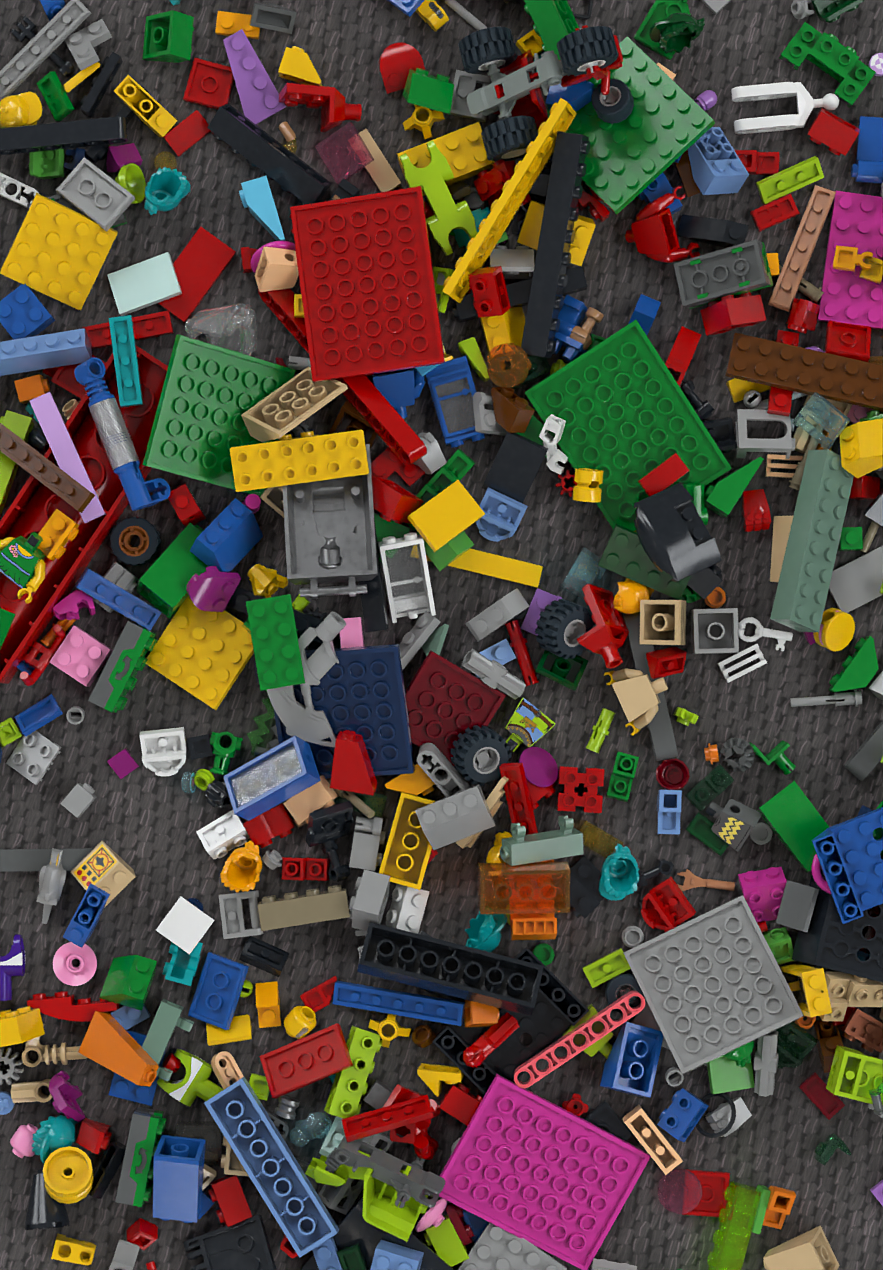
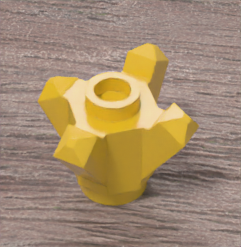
M414 104L415 110L412 116L403 122L404 129L406 131L416 128L423 133L424 139L431 138L430 129L433 123L444 120L443 112Z
M261 564L254 565L247 574L252 583L254 595L270 598L279 587L285 588L288 585L286 577L277 574V570L266 568Z
M388 1014L387 1018L382 1021L370 1019L368 1028L378 1032L382 1038V1047L389 1048L390 1041L397 1036H410L411 1028L401 1027L395 1019L396 1015Z

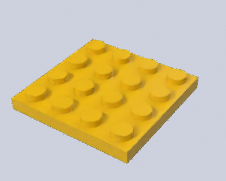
M36 193L3 263L0 274L21 284H26L34 290L81 311L118 231L112 228L105 231L89 217Z
M188 596L146 658L148 659L146 664L217 710L254 653L252 637L242 626L244 622L227 611H202L194 605Z

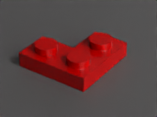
M389 447L371 463V475L387 479L396 472L409 487L425 474L418 465L412 463L406 466Z

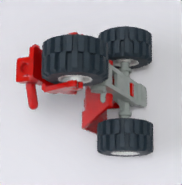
M587 25L582 26L581 29L576 28L574 32L558 41L557 49L560 60H558V56L554 51L542 53V58L540 59L538 54L535 53V61L533 60L531 49L518 56L512 31L507 27L481 29L467 35L458 43L464 70L471 74L487 73L488 77H491V84L479 88L467 96V103L471 114L477 115L481 112L485 116L500 114L498 116L499 121L490 124L481 133L488 160L494 162L498 160L511 161L525 157L527 146L531 141H535L540 125L549 118L540 87H542L544 95L547 96L548 90L546 85L548 84L549 86H554L561 83L562 87H567L593 77L596 80L601 79V93L603 95L609 94L610 69L621 68L623 62L618 38L616 35H613L611 28L605 26L588 27Z

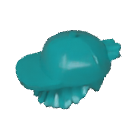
M166 167L159 168L156 173L152 174L145 187L146 200L144 202V208L149 211L150 215L156 214L157 211H170L178 206L182 198L191 191V185L187 177L182 175V172H177V169L171 170Z
M617 844L615 846L616 852L604 860L598 889L601 896L615 901L622 900L627 895L637 891V883L639 882V868L636 859L631 855L630 849L627 846L623 847L621 844Z
M488 908L485 911L479 910L477 917L470 919V928L465 929L469 937L466 946L492 952L501 941L500 930L507 922V915L500 911L492 915V911Z
M59 1115L58 1117L49 1116L48 1120L40 1123L41 1127L33 1134L32 1139L34 1143L32 1147L34 1148L32 1151L35 1152V1155H40L43 1164L48 1156L58 1148L71 1147L73 1145L77 1121Z

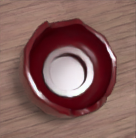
M666 759L656 768V780L661 788L665 790H681L689 781V768L679 759Z

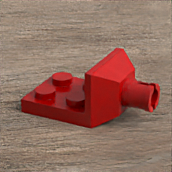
M286 83L279 93V102L285 103L286 106L295 107L298 104H304L307 108L312 109L322 106L321 132L333 129L344 120L359 122L361 119V104L345 103V97L335 87Z
M587 584L582 587L585 595L584 601L590 607L592 620L597 626L577 638V641L590 651L602 655L606 668H615L623 663L618 648L624 644L629 631L621 612L614 608L613 593L609 590Z

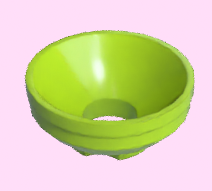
M134 163L124 165L115 178V182L135 197L131 204L141 203L145 198L146 182L144 175L138 165Z

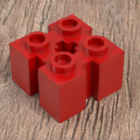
M559 766L558 784H563V792H557L556 810L575 812V807L581 806L583 807V812L602 813L603 795H597L598 786L603 787L604 769L585 767V773H578V767ZM579 783H583V787H586V792H582L581 796H578V792L574 790L575 787H579Z

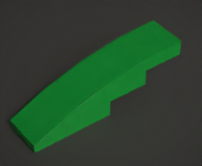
M458 449L416 495L424 501L422 505L455 481H461L475 465V462L461 449ZM406 523L414 531L416 530L412 524Z

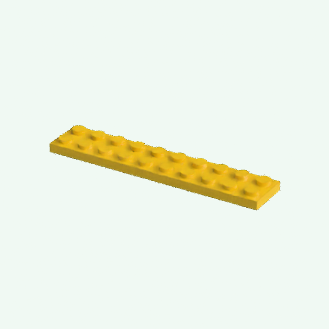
M560 98L558 103H554L551 107L550 116L546 122L540 125L535 141H531L527 146V154L522 161L520 160L514 168L515 173L511 180L505 182L502 188L503 193L499 199L492 203L491 212L487 219L484 218L481 221L476 237L471 238L468 242V250L463 257L461 256L455 264L456 269L452 276L446 278L442 291L456 302L461 303L470 288L469 275L477 268L484 266L553 154L557 131L566 132L577 115L572 106L564 99Z

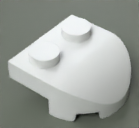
M184 727L140 731L139 736L144 766L155 772L157 776L176 774L186 761L187 746Z

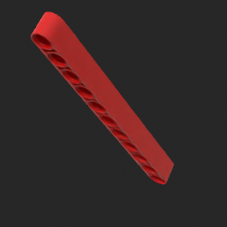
M258 288L262 301L309 354L305 319L294 317V292L290 288L259 292ZM365 375L337 379V381L346 384L348 387L347 390L342 392L403 464L409 466L427 454V448L423 441Z

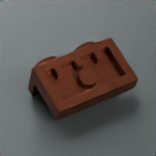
M854 1007L845 1025L838 1027V1029L844 1031L842 1036L852 1042L855 1039L863 1042L861 1047L873 1053L874 1049L882 1053L883 1023Z

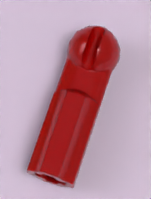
M506 1012L498 1019L497 1024L492 1025L471 1046L464 1050L463 1061L467 1066L473 1068L480 1066L485 1058L520 1027L513 1015Z

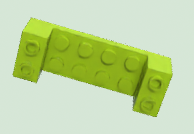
M837 1045L826 1089L834 1095L873 1104L871 1094L879 1092L883 1105V1059L864 1055L858 1050Z

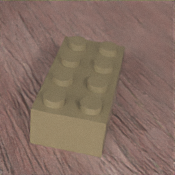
M341 885L329 886L328 891L320 892L319 888L309 889L303 895H298V892L285 893L284 898L276 899V895L265 896L257 904L261 931L350 917L347 889L342 888Z

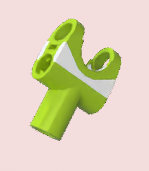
M177 1049L174 1055L181 1060V1063L186 1068L185 1078L180 1081H165L161 1078L157 1080V1084L164 1091L189 1107L197 1096L207 1101L224 1090L208 1080L213 1071L209 1063L181 1049Z

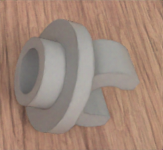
M811 0L793 1L791 11L796 19H803L814 13V10H808V4L811 3Z

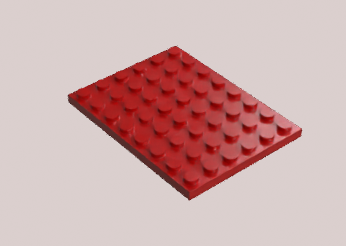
M418 186L290 207L313 382H324L445 363L422 187Z

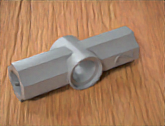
M474 649L468 651L464 656L462 665L478 675L491 688H498L515 700L523 694L526 684L509 673L497 661L489 660Z
M776 1030L758 1038L754 1059V1070L756 1071L754 1092L759 1096L767 1097L774 1093L775 1073H777L779 1054L777 1053L778 1031Z

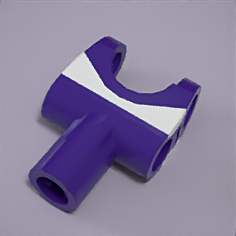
M21 934L14 935L10 952L6 956H0V1001L12 1000V977L25 975V949Z

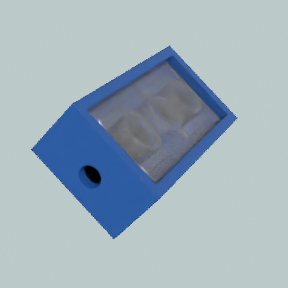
M297 736L291 737L223 776L234 814L248 821L321 781L309 743Z

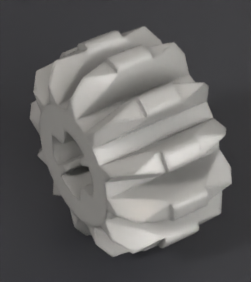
M2 1047L0 1048V1065L4 1061L5 1065L9 1064L10 1066L7 1070L0 1067V1085L4 1083V1080L7 1085H11L12 1079L15 1081L20 1079L17 1073L24 1072V1069L18 1066L23 1064L22 1059L16 1060L20 1053L16 1052L11 1055L12 1048L10 1047L6 1050V1053Z

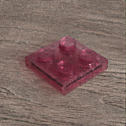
M352 122L347 123L315 146L337 184L343 178L348 179L374 161L373 156Z

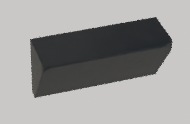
M249 936L239 960L280 977L290 953Z

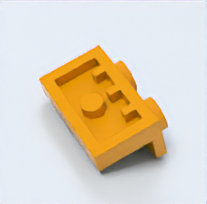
M56 509L38 534L43 538L38 549L44 552L45 556L52 561L55 558L59 559L66 550L64 546L68 540L72 541L77 536L79 524Z

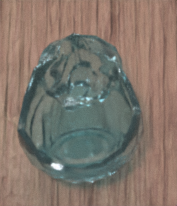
M322 1112L309 1113L306 1120L296 1121L295 1128L290 1131L291 1142L295 1146L303 1147L309 1143V1140H318L325 1137L332 1125L330 1116Z

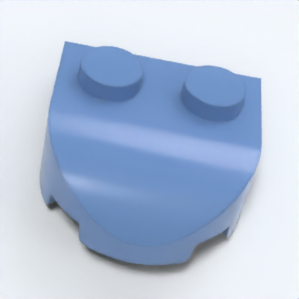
M488 487L480 503V508L484 511L485 515L476 521L479 533L486 539L496 542L512 537L528 506Z

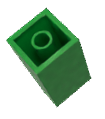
M191 523L186 526L139 579L136 590L139 595L169 619L172 618L189 596L186 588L191 577L194 574L199 576L206 572V567H209L190 552L196 538L204 531L200 526H194Z
M793 781L757 811L762 813V818L804 871L808 873L812 871V861L816 854L812 839L829 828V826L797 783Z

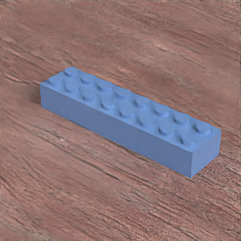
M245 1076L204 1102L299 1258L339 1232L335 1221Z

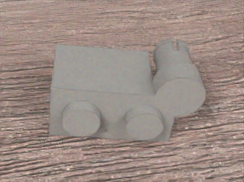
M356 816L349 867L372 871L376 870V866L381 867L382 853H378L379 845H384L386 834L385 831H382L383 818L374 817V819Z

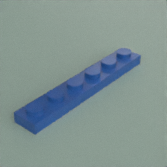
M336 981L334 986L333 1004L457 1026H462L465 1002Z

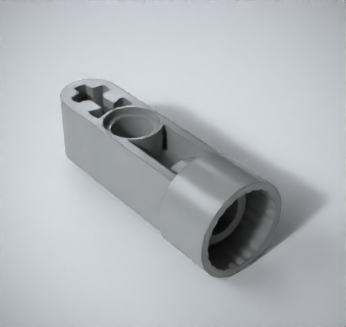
M424 743L420 746L417 756L418 765L446 797L473 787V785L470 786L434 744ZM443 769L447 774L439 775L436 771Z

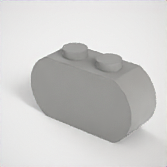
M516 588L468 621L466 626L477 642H479L530 606L518 588Z

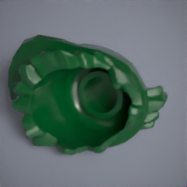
M673 13L665 21L653 24L649 35L652 41L660 44L659 48H663L666 54L672 51L680 53L684 47H691V41L696 39L701 31H703L705 20L704 18L696 20L687 13Z

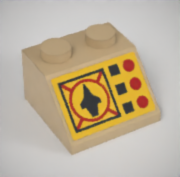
M103 841L71 871L86 891L91 883L110 894L105 907L136 877L134 870Z

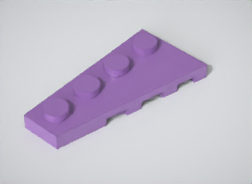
M241 29L223 40L245 117L254 124H258L286 108L284 103L279 102V93L244 31Z

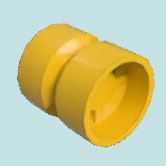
M575 468L574 481L577 483V486L573 488L572 500L601 502L602 489L599 488V485L603 483L604 471Z

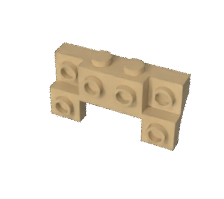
M825 972L832 1013L820 1015L822 1021H843L847 1007H882L879 1017L883 1021L882 982L843 972Z

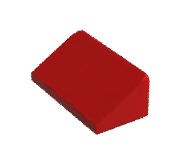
M196 110L164 136V139L179 157L210 132L207 128L209 124L201 113Z
M677 647L647 652L646 658L651 678L656 679L682 673L687 652Z

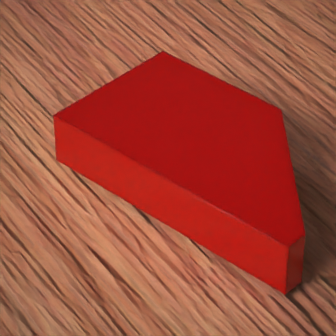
M335 975L301 994L300 997L305 1006L311 1008L314 1013L328 1006L332 999L337 976Z

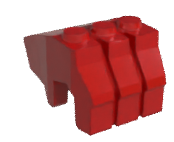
M764 489L744 491L742 493L741 513L745 532L768 530L770 527V508Z

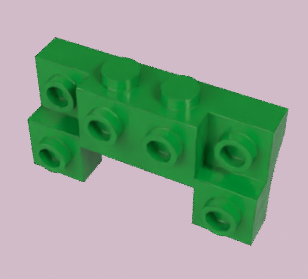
M804 22L779 57L781 60L785 58L794 64L795 70H798L806 58L841 84L834 94L847 102L848 108H851L876 73L858 60L860 57L857 56V52L853 48L843 46L833 34L825 32L822 34L806 22Z

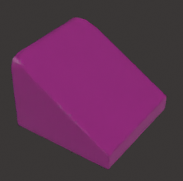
M127 749L122 750L107 761L120 779L139 767Z

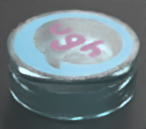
M186 771L183 774L182 790L184 793L193 794L195 792V772Z

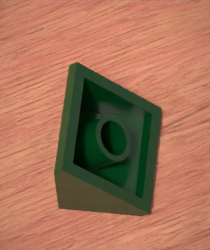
M545 650L535 672L575 691L588 660L578 655L573 659H564Z

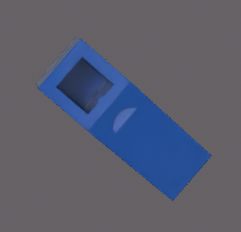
M90 883L63 938L82 948L92 935L110 894Z

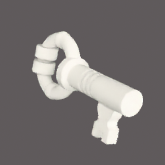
M753 617L744 618L738 622V636L743 641L753 642L762 636L772 637L778 641L775 650L781 648V651H784V643L786 641H792L793 633L763 628L761 623ZM746 623L756 625L757 628L755 629L754 636L744 635Z

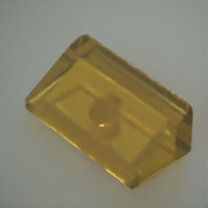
M586 820L579 829L583 833V844L606 858L616 852L615 846L617 844L623 845L624 843Z

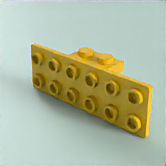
M354 430L325 435H314L313 431L301 432V437L292 438L291 434H285L278 438L279 440H274L273 442L231 447L230 455L236 492L368 474L369 468L364 431Z

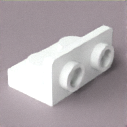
M233 810L197 831L204 848L213 859L224 857L228 851L244 845L250 839L240 817L235 815Z

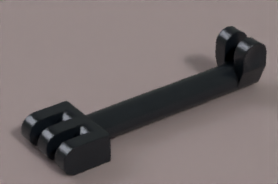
M24 16L22 20L28 25L24 27L20 22L16 25L22 32L19 34L15 29L10 31L21 42L25 38L30 41L36 35L32 32L36 25ZM54 51L48 56L65 77L72 75L75 67L69 61L65 62Z

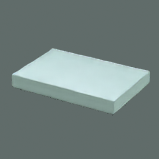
M168 252L107 274L118 312L121 316L182 294L171 256Z

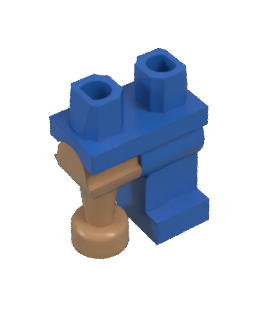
M566 295L563 308L558 315L560 327L558 332L555 333L556 350L554 354L557 355L560 348L564 346L566 350L562 356L567 361L572 362L587 352V348L592 342L590 333L595 322L600 323L604 315L592 307L587 309L583 302ZM586 315L587 320L584 322L582 327H579Z

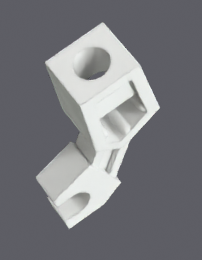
M551 414L546 419L539 437L543 440L544 447L548 448L546 453L547 466L551 471L561 475L565 467L559 466L558 461L565 464L568 457L561 450L557 449L556 444L561 440L566 420ZM549 431L556 434L554 438L548 433Z

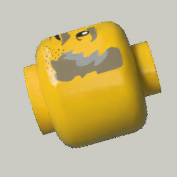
M307 1006L294 1007L284 1019V1027L287 1034L297 1039L308 1036L317 1023L314 1011Z

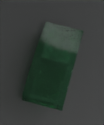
M718 764L685 796L699 811H702L734 779Z

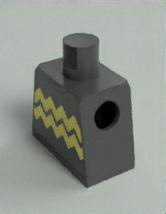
M729 799L724 808L712 801L706 810L707 814L717 819L711 830L737 852H739L762 816V813L733 799Z

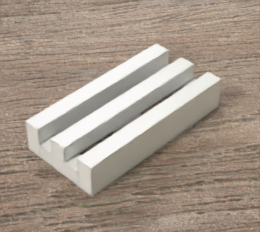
M755 644L717 664L727 683L766 664L767 661L764 659L758 644ZM755 650V655L725 669V664ZM757 658L760 659V662L729 677V672Z

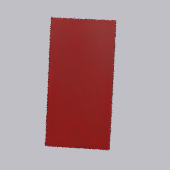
M200 226L173 263L182 294L158 304L186 323L236 255V251Z
M338 1023L259 1056L271 1096L274 1099L353 1066L341 1026Z

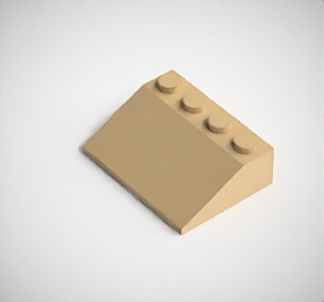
M307 367L241 416L250 436L261 442L278 439L347 390L348 387L337 380L314 383L311 367Z

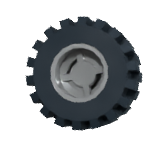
M564 599L554 600L551 602V605L545 606L544 612L541 611V617L536 622L538 627L535 629V634H538L536 639L540 643V647L564 659H573L576 655L580 656L582 651L587 648L579 644L577 638L591 630L595 625L591 617L592 613L587 608Z
M475 725L471 730L468 727L465 729L464 734L460 733L458 735V741L454 740L453 745L455 748L451 749V754L453 755L451 761L454 764V768L471 784L484 786L486 782L488 785H491L493 780L499 781L501 779L499 766L504 763H511L508 760L511 758V752L508 751L510 747L492 728L483 725L480 728L478 725Z

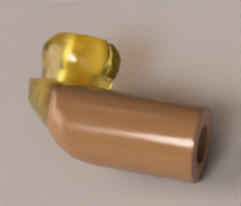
M285 121L278 128L287 141V144L283 146L294 154L297 151L296 135L288 122Z

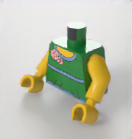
M32 532L28 539L19 536L17 538L8 537L0 540V572L22 588L18 591V599L23 594L29 595L25 603L32 601L31 593L35 592L45 579V562L43 561L45 553L38 549L43 538L35 532Z

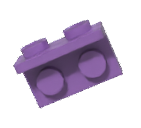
M537 588L521 629L538 636V634H535V629L538 627L536 622L541 617V611L544 612L545 606L551 605L552 601H558L562 597Z

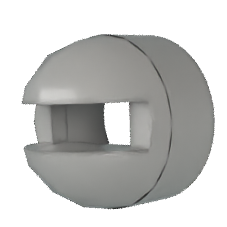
M755 390L748 391L743 397L745 406L748 408L759 406L761 403L760 393ZM756 394L758 397L749 403L748 400Z
M79 706L71 707L66 714L67 720L74 725L80 724L85 717L84 710ZM71 712H81L82 715H71Z
M671 1067L665 1073V1079L670 1086L676 1087L683 1082L684 1076L680 1069Z

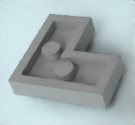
M100 19L82 30L71 34L65 39V42L82 71L100 61L93 47L107 41L112 36L103 19Z

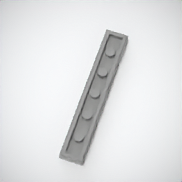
M70 0L0 71V100L9 96L91 14L80 0Z

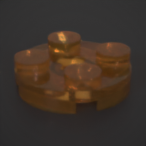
M514 343L495 346L487 357V362H489L488 376L499 387L510 388L520 385L526 379L531 368V361L528 359L525 351ZM505 360H506L507 362L510 361V363H511V369H508V370L505 369V367H506V364L504 363Z

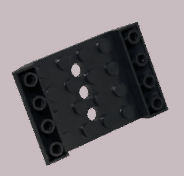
M811 875L809 886L819 889L808 932L798 930L792 960L883 983V904L877 905L880 908V914L877 917L869 916L867 910L862 911L863 917L842 924L832 895L823 891L814 881L813 875ZM871 926L875 930V935L872 939L864 938L862 934L864 927ZM860 948L868 949L870 953L868 960H859L857 951Z
M527 947L518 953L514 959L544 966L532 1016L501 1008L499 1018L508 1012L518 1021L520 1027L485 1058L478 1067L467 1066L463 1061V1052L490 1027H465L463 1019L462 1026L446 1024L432 1041L484 1094H486L496 1074L514 1083V1071L518 1066L554 1043L571 1025L574 1026L589 1011ZM523 1033H529L532 1036V1042L529 1045L520 1043L519 1038ZM525 1071L520 1072L517 1078H519Z

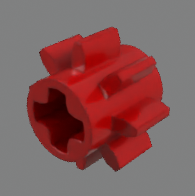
M566 470V476H557L561 482L555 484V487H561L560 495L566 492L571 498L573 488H565L566 483L563 480L568 481L572 479L574 487L577 486V483L574 481L575 474L570 475L569 470Z

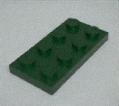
M618 524L615 525L598 562V566L680 600L691 577H686L676 583L672 581L673 576L664 570L661 572L649 559L639 541L637 532Z

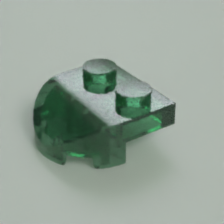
M791 1022L776 1030L778 1031V1068L798 1067L802 1064L804 1057L817 1044V1039L795 1022Z

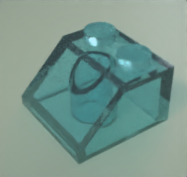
M584 547L559 588L583 601L585 595L582 587L587 584L592 585L596 578L600 580L606 570L598 566L600 558Z

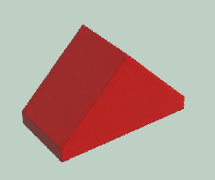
M866 475L859 478L854 476L849 499L874 500L880 493V478Z

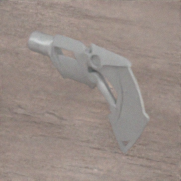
M330 612L317 628L309 627L298 639L305 683L300 684L305 706L296 701L294 685L267 690L271 704L280 720L286 726V733L288 735L297 736L304 741L328 747H335L336 737L324 711L314 710L310 685H319L321 683L319 680L335 663H339L334 650L333 639L346 626V622L336 612ZM318 636L323 643L307 659L304 649ZM330 737L331 742L323 739Z

